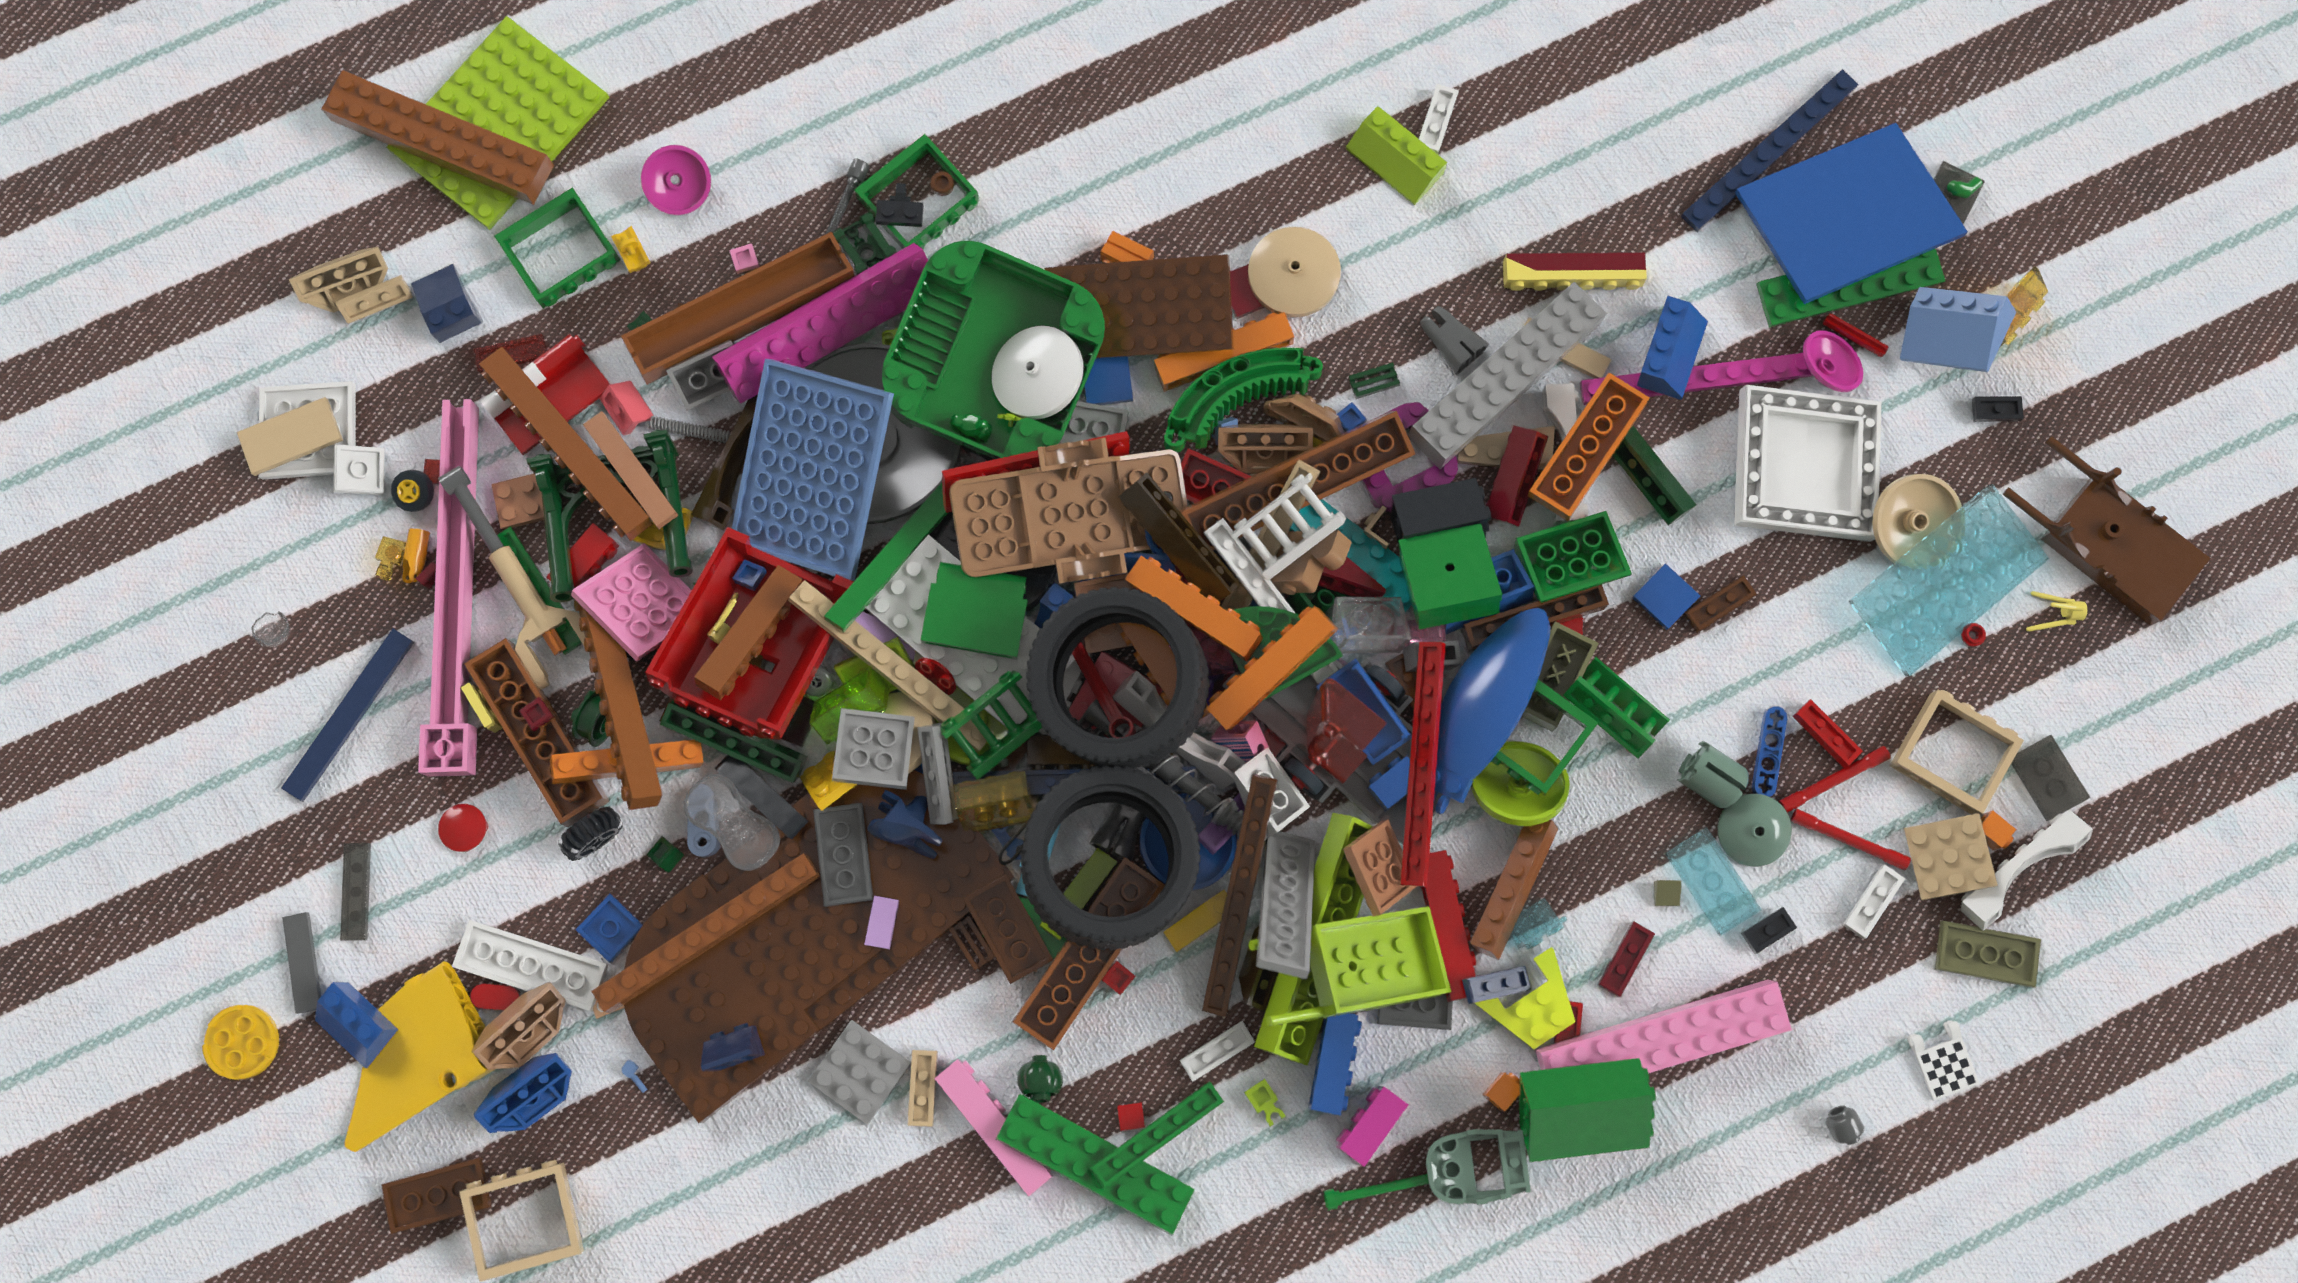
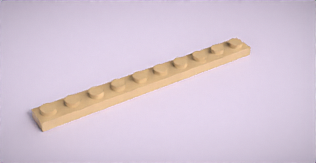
M805 580L789 597V602L940 723H943L950 717L954 718L964 710L962 706L856 621L844 633L824 619V615L834 603ZM971 720L959 728L978 753L987 742Z

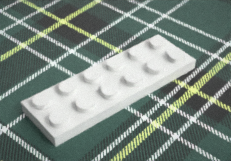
M469 920L452 967L526 991L550 982L565 998L566 1004L592 1011L596 998L591 991L602 984L609 964Z

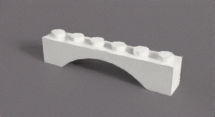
M1574 383L1546 384L1542 391L1543 412L1555 426L1563 441L1580 416L1579 413H1576V405L1579 402L1578 391H1574ZM1582 500L1569 521L1551 511L1552 526L1587 517V504H1584Z
M1137 671L1126 678L1113 695V699L1147 728L1155 723L1167 709L1158 695L1155 686ZM1195 732L1176 751L1221 790L1235 781L1232 773L1246 764L1229 748L1215 744Z
M2070 809L2064 815L2058 814L2051 821L2050 827L2046 830L2040 829L2034 835L2033 841L2029 845L2023 844L2015 852V857L2010 861L2008 859L2004 860L1998 866V871L1995 873L1998 886L1970 891L1962 897L1961 912L1984 931L2001 916L2005 894L2012 881L2023 870L2033 863L2048 857L2073 854L2091 838L2093 829Z

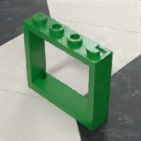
M926 134L922 135L855 189L857 199L876 219L877 207L870 199L925 155L929 154L944 172L952 176L953 182L966 196L912 240L907 242L892 225H881L902 249L913 243L924 249L925 244L932 239L935 240L940 237L946 227L956 224L960 220L961 215L966 211H972L979 202L977 190Z
M573 187L494 235L543 309L556 304L558 299L564 295L572 294L583 283L593 281L599 273L612 269L621 260ZM578 207L607 252L540 293L515 255L512 247Z
M1538 679L1533 692L1583 727V732L1545 783L1501 751L1496 754L1491 762L1496 766L1502 764L1508 769L1506 773L1517 781L1521 778L1528 783L1526 787L1531 792L1533 791L1537 795L1542 793L1545 796L1595 729L1598 722Z

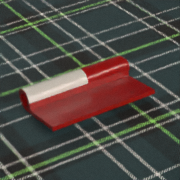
M571 334L522 369L567 422L598 400L607 387L611 385L582 349L586 345L578 335L572 337ZM494 390L480 401L522 455H525L540 443L539 440L542 438L537 433L534 435L530 433L524 425L527 421L523 416L518 418L510 409L512 404L508 399L503 401Z

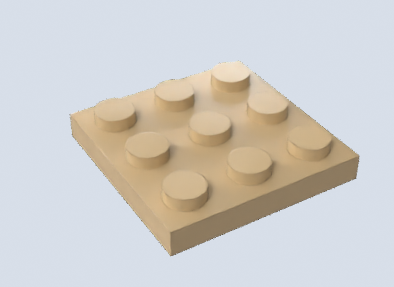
M1979 813L1904 828L1921 900L1998 886Z

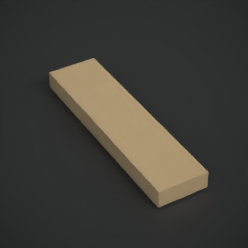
M1528 318L1525 325L1532 319ZM1579 343L1561 362L1595 379L1603 377L1612 359Z

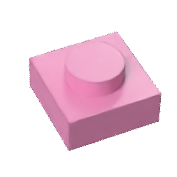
M752 243L730 250L737 274L759 268Z

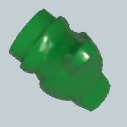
M954 414L950 421V424L954 428L959 429L964 436L973 437L975 440L985 441L992 432V425L975 414Z

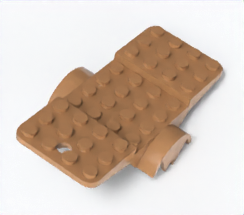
M1106 438L1037 447L1040 467L963 479L954 482L950 488V500L961 567L963 572L970 577L1054 564L1057 567L1059 584L1127 573L1124 553L1148 550L1150 547L1146 541L1145 528L1139 524L1136 517L1123 505L1118 496L1145 473L1150 475L1163 492L1171 494V502L1179 511L1188 507L1181 461L1175 451L1161 450L1108 457Z

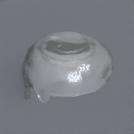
M280 611L276 614L265 612L260 618L255 620L251 627L253 639L263 647H277L286 642L290 635L289 621Z

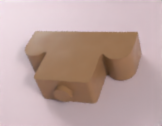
M1335 530L1270 580L1280 593L1294 595L1295 593H1314L1324 567L1332 571L1340 568L1346 560L1352 542L1339 530ZM1289 531L1287 537L1291 542L1295 541L1297 544L1303 539V533L1301 531ZM1282 545L1276 554L1277 558L1285 553Z

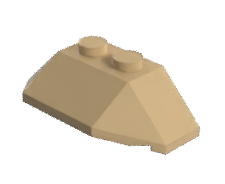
M379 247L359 250L315 266L290 278L289 281L300 302L308 303L334 313L339 311L336 301L382 283L388 266Z

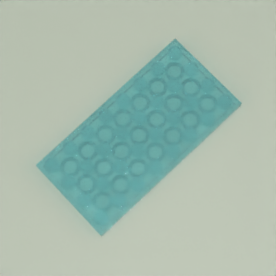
M1990 484L1848 602L1904 675L1911 676L1968 626L2043 565L2049 557L1996 487Z

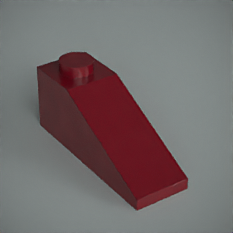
M1346 557L1344 564L1337 570L1332 571L1324 567L1318 586L1375 605L1386 593V589L1348 557Z

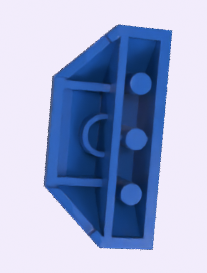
M557 1053L533 1057L495 1085L473 1115L489 1133L526 1130L566 1100L572 1070Z

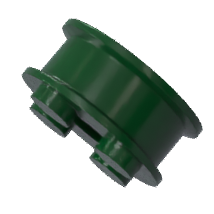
M590 690L579 708H576L571 715L570 720L573 722L572 735L576 739L585 738L589 740L591 746L598 747L608 738L605 732L606 718L600 712V694H596L595 690Z

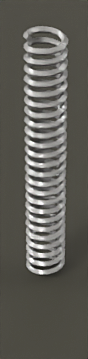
M654 415L651 417L650 426L647 423L648 428L666 430L668 427L667 431L670 433H680L681 435L684 434V436L691 435V437L709 439L710 441L723 442L724 444L727 443L731 435L730 431L726 433V430L723 431L721 429L719 431V429H712L711 427L708 429V426L704 427L703 425L701 427V425L697 426V424L694 425L693 423L690 426V423L684 422L683 424L679 420L677 422L668 418L665 420V418L654 417Z

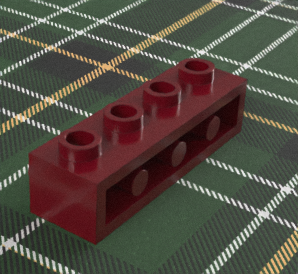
M1513 425L1512 431L1508 436L1505 453L1500 461L1497 477L1493 482L1490 499L1486 504L1490 509L1491 519L1520 526L1529 499L1528 494L1533 486L1549 436L1535 430Z

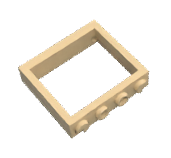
M1936 690L1927 698L1889 766L1971 815L1979 813L1981 815L1987 808L2024 740L2018 737V733L2014 730L2003 728L1996 724L1997 721L1992 717L1982 716L1977 713L1970 704L1960 703L1953 699L1954 696L1945 690ZM1938 704L2008 745L1979 799L1972 797L1908 758Z
M553 1160L541 1163L542 1168L533 1171L531 1166L516 1170L517 1175L508 1178L506 1173L491 1177L492 1182L482 1184L481 1180L466 1184L467 1189L460 1191L479 1282L575 1256L584 1251L564 1162L557 1164V1161ZM555 1174L570 1244L487 1267L471 1196Z

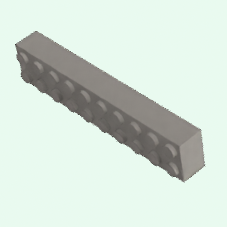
M1573 282L1417 421L1410 429L1408 438L1441 469L1560 362L1574 347L1591 334L1602 323L1607 313L1582 288Z

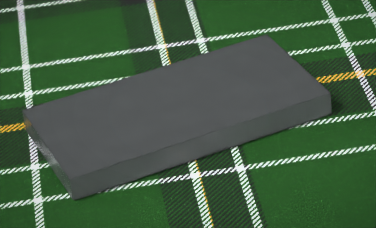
M857 803L828 807L822 811L820 809H813L824 907L873 901L863 804Z

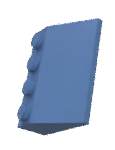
M1919 287L1910 306L1900 359L1907 362L1988 372L2016 311L2007 296Z

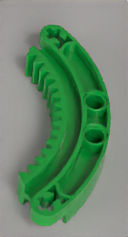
M1303 348L1257 350L1219 363L1198 377L1183 392L1169 415L1168 427L1164 435L1165 449L1173 450L1176 453L1181 452L1187 441L1196 443V449L1206 448L1207 440L1210 439V433L1213 434L1214 427H1217L1218 420L1223 421L1224 415L1228 416L1230 409L1235 411L1236 404L1243 406L1244 400L1250 403L1252 396L1258 400L1259 394L1266 398L1268 397V392L1276 396L1277 391H1280L1282 395H1285L1287 391H1290L1291 395L1299 391L1300 395L1304 396L1308 391L1309 381H1314L1321 377L1323 363L1316 357L1303 356ZM1310 367H1315L1314 371H1310ZM1174 433L1178 434V441L1171 443L1174 439Z

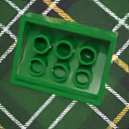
M1607 511L1527 534L1515 540L1513 549L1534 585V593L1540 603L1632 575Z

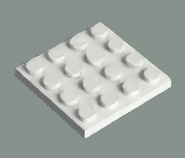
M353 381L259 388V423L326 397L329 400L343 439L341 442L259 474V478L265 480L334 475V446H356V384Z

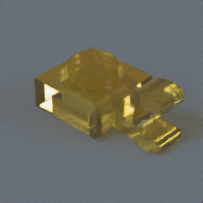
M382 537L375 559L381 561L376 570V576H380L382 580L390 581L393 565H401L406 542Z

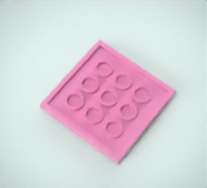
M644 543L573 589L571 596L637 662L662 644L692 590L680 578L670 576L668 566Z

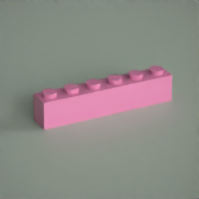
M957 1059L934 1079L1025 1193L1030 1196L1053 1176L1050 1172L1052 1170L995 1140L1006 1120V1116L1003 1114L1006 1109L998 1099L993 1101L987 1094L990 1092V1089L982 1079L977 1081L972 1073L975 1071L966 1060L961 1062L960 1059Z

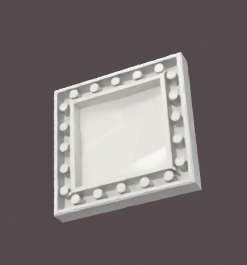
M1745 385L1739 390L1734 526L1868 542L1875 540L1872 521L1874 508L1879 498L1882 402Z

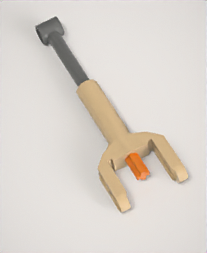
M459 465L438 479L450 496L452 494L456 495L492 553L488 557L525 616L515 651L536 685L542 690L550 685L548 674L529 645V642H535L543 637L554 656L562 653L567 647L555 629L565 624V620L568 619L584 645L585 634L579 628L580 614L570 610L547 606L510 546H503L467 486L471 484V481Z

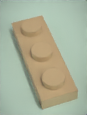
M402 275L338 300L336 304L349 324L411 299L413 295Z
M912 1050L908 1126L933 1127L936 1080L934 1078H936L938 1051Z

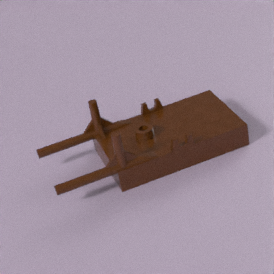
M2050 436L2045 443L2090 478L2055 522L2047 518L2011 488L2008 487L2002 495L2047 529L2041 538L2043 542L2151 626L2160 622L2211 558L2165 522L2168 517L2155 514L2156 508L2154 506L2144 507L2116 485L2114 479L2122 473L2119 467L2107 473L2096 470L2053 436Z

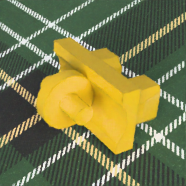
M632 226L619 234L611 236L630 273L639 271L651 263Z

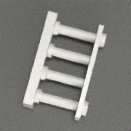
M1311 473L1305 477L1300 474L1291 482L1292 487L1248 521L1246 518H1243L1234 526L1236 530L1232 534L1233 539L1235 540L1243 534L1265 561L1264 565L1266 567L1262 575L1267 581L1343 525L1346 520L1341 511L1335 515L1333 512L1330 513L1307 485L1313 477ZM1298 490L1322 518L1321 522L1323 524L1316 529L1308 525L1288 500ZM1279 505H1281L1303 533V539L1297 544L1295 541L1291 542L1269 514ZM1259 520L1264 522L1284 547L1283 551L1285 553L1280 557L1272 556L1250 527Z

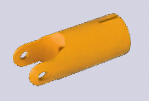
M408 529L403 557L402 579L405 583L417 582L414 575L418 576L424 568L430 539V532Z

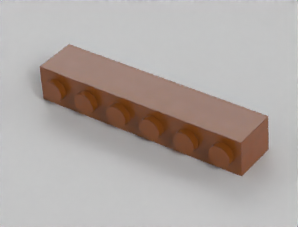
M779 565L776 567L695 675L697 687L720 701L724 695L728 696L735 686L734 682L739 676L742 677L746 673L750 660L760 654L763 649L762 644L767 638L770 639L777 630L776 625L780 620H785L789 615L792 605L788 601L789 597L803 583V579Z
M1550 819L1538 825L1523 826L1471 939L1470 944L1477 952L1497 960L1500 959L1557 834L1558 828L1553 820Z

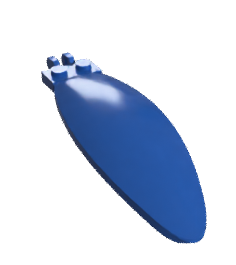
M1533 608L1525 610L1501 625L1475 649L1451 682L1441 703L1434 800L1438 792L1443 795L1439 798L1435 807L1436 813L1443 814L1451 798L1464 803L1473 783L1472 780L1496 756L1523 715L1538 681L1550 638V624L1547 614L1543 609Z

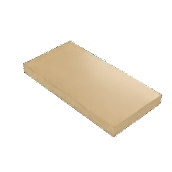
M326 397L237 432L250 472L254 476L343 441L329 400Z

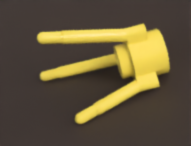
M2032 591L2030 593L2032 596L2055 601L2050 604L2051 607L2061 608V615L2066 617V619L2030 626L2026 628V631L2062 625H2075L2076 620H2084L2086 618L2087 605L2083 601H2075L2074 599Z
M734 593L716 624L707 633V636L718 645L731 629L724 622L737 602L738 593Z

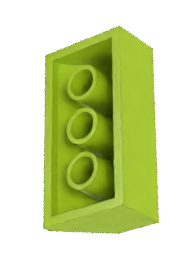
M1379 106L1361 123L1346 146V150L1413 205H1416L1441 178L1448 163Z

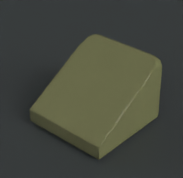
M1681 880L1654 881L1655 906H1680Z

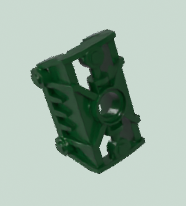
M870 212L860 216L858 222L844 229L839 228L833 231L835 239L841 244L843 250L847 252L855 265L854 271L856 275L867 270V266L870 268L879 263V261H883L897 253L895 247L889 246L875 225V217ZM860 226L863 227L868 235L867 242L863 238H859L858 228ZM846 235H847L850 239L855 240V242H854V246H855V247H853V246L851 245V243H850L849 240L847 239ZM866 249L871 250L873 256L869 259H864L861 257L862 251Z

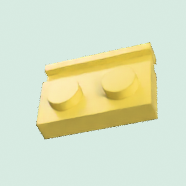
M470 683L462 686V691L483 726L494 733L502 729L501 724L480 689Z

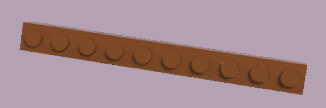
M503 347L479 363L483 369L481 375L489 385L494 383L498 387L495 391L503 401L508 399L511 402L512 406H510V409L518 418L523 416L527 421L524 425L532 435L537 433L542 438L539 442L547 452L550 450L554 452L556 456L553 459L562 469L567 467L571 472L568 475L576 486L581 484L585 488L583 494L591 503L595 501L600 506L598 511L606 521L611 519L615 523L613 529L621 538L626 536L629 541H632L653 524L645 511Z
M574 599L575 611H579L580 614L579 628L585 634L584 648L586 652H589L591 658L589 659L590 672L594 673L596 678L594 681L595 692L600 694L601 698L600 712L606 718L605 732L607 737L610 736L612 742L610 744L611 756L616 758L617 762L616 776L618 780H621L623 786L621 788L622 800L627 802L628 810L656 807L661 800L662 791L625 649Z
M803 853L592 990V994L603 1012H614L820 878V874L810 858Z

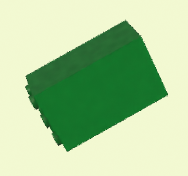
M1640 1058L1520 1072L1519 1127L1523 1131L1524 1144L1529 1161L1537 1162L1650 1148V1137L1654 1136L1651 1120L1655 1119L1652 1102H1656V1093L1654 1087L1649 1086V1073L1647 1068H1643Z

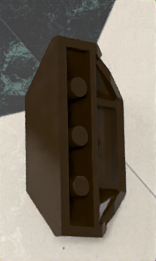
M1259 926L1254 929L1251 940L1258 939ZM1248 947L1238 976L1243 1001L1246 1005L1266 1012L1279 972L1256 967L1258 950H1250Z

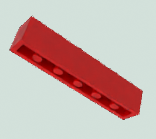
M1443 850L1430 853L1427 887H1421L1425 907H1430L1451 989L1449 997L1447 993L1446 998L1447 1002L1466 999L1462 980L1476 977L1473 967L1476 966V958L1474 952L1469 950L1468 942L1471 941L1468 927H1464L1462 920L1465 917L1463 904L1458 903L1459 885L1457 879H1453L1451 870L1454 869L1451 855H1447V851Z

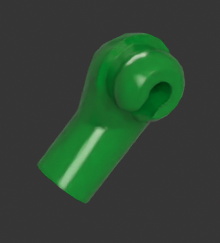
M1974 177L1968 183L1952 180L1948 183L1947 190L1954 196L1968 198L1983 185V182L1979 177Z

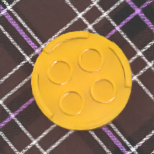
M234 1005L220 1011L207 1025L208 1029L205 1034L204 1045H202L203 1055L209 1067L220 1076L235 1080L252 1078L263 1072L276 1056L279 1046L278 1029L272 1017L261 1008L251 1005Z

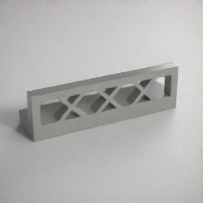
M942 723L917 727L930 824L953 823V820L958 819L948 740L941 735L940 728Z

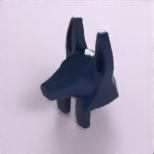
M885 790L882 798L888 803L881 801L878 809L887 815L884 819H873L867 830L879 840L904 845L920 855L935 859L938 853L921 840L924 839L936 846H940L943 841L933 830L924 824L928 808L927 797L923 795L916 796L912 802L905 805L899 796Z

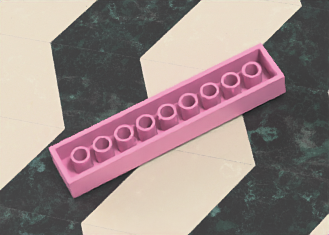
M1768 979L1535 1049L1541 1070L1640 1058L1643 1068H1647L1648 1073L1788 1032L1792 1029L1778 982Z

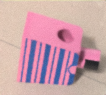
M1257 720L1240 721L1233 729L1229 730L1220 725L1211 737L1215 744L1229 748L1246 763L1267 747L1269 748Z

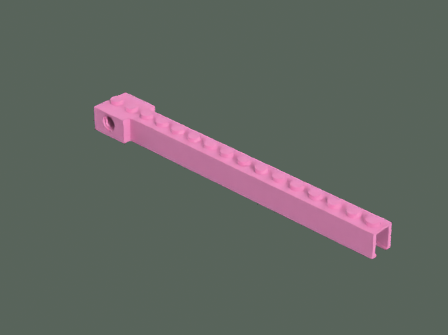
M464 399L463 407L457 408L450 403V400H442L440 476L460 465L471 481V484L467 487L476 500L479 407L471 399ZM440 481L430 724L420 725L418 773L428 777L476 775L477 728L468 723L469 701L461 687L469 683L470 673L464 663L470 660L475 526L456 495L452 494L450 496Z

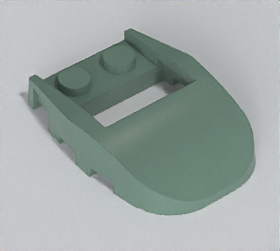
M1467 1130L1436 1140L1428 1150L1426 1156L1428 1182L1433 1193L1444 1202L1450 1204L1469 1203L1481 1205L1511 1198L1512 1195L1521 1192H1531L1522 1130ZM1497 1138L1504 1189L1477 1192L1470 1141Z

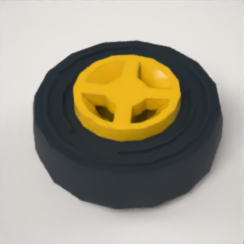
M407 470L399 473L394 478L391 484V495L399 508L404 511L417 512L424 510L431 504L434 497V487L432 481L425 473L418 470Z

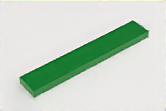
M508 527L497 536L503 546H510L547 606L564 609L561 603L550 599L549 584L513 528ZM568 619L565 620V624L555 629L567 647L562 652L565 655L582 645Z
M1209 1081L1098 1161L1089 1170L1102 1189H1105L1224 1102Z

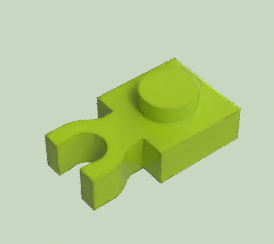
M1265 1079L1244 1092L1257 1113L1265 1112L1266 1122L1270 1127L1274 1125L1270 1118L1273 1112H1277L1281 1119L1286 1116L1281 1109L1273 1104L1279 1099Z

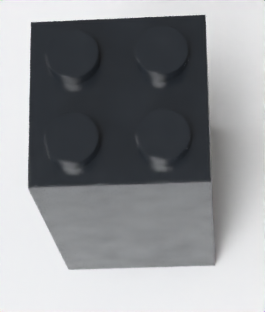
M1476 478L1392 495L1390 519L1397 543L1401 539L1480 523L1486 538V532H1489L1488 520H1491V513L1489 507L1485 506L1483 502L1485 499L1483 487L1478 486Z

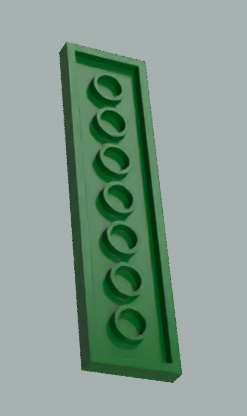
M1935 248L1806 304L1802 302L1786 275L1759 281L1756 283L1770 328L1915 291L1919 287L1927 288L1945 282V277Z
M1022 1094L1018 1095L995 1139L1171 1236L1174 1234L1195 1190L1144 1161L1111 1185L1102 1189L1089 1168L1118 1147Z

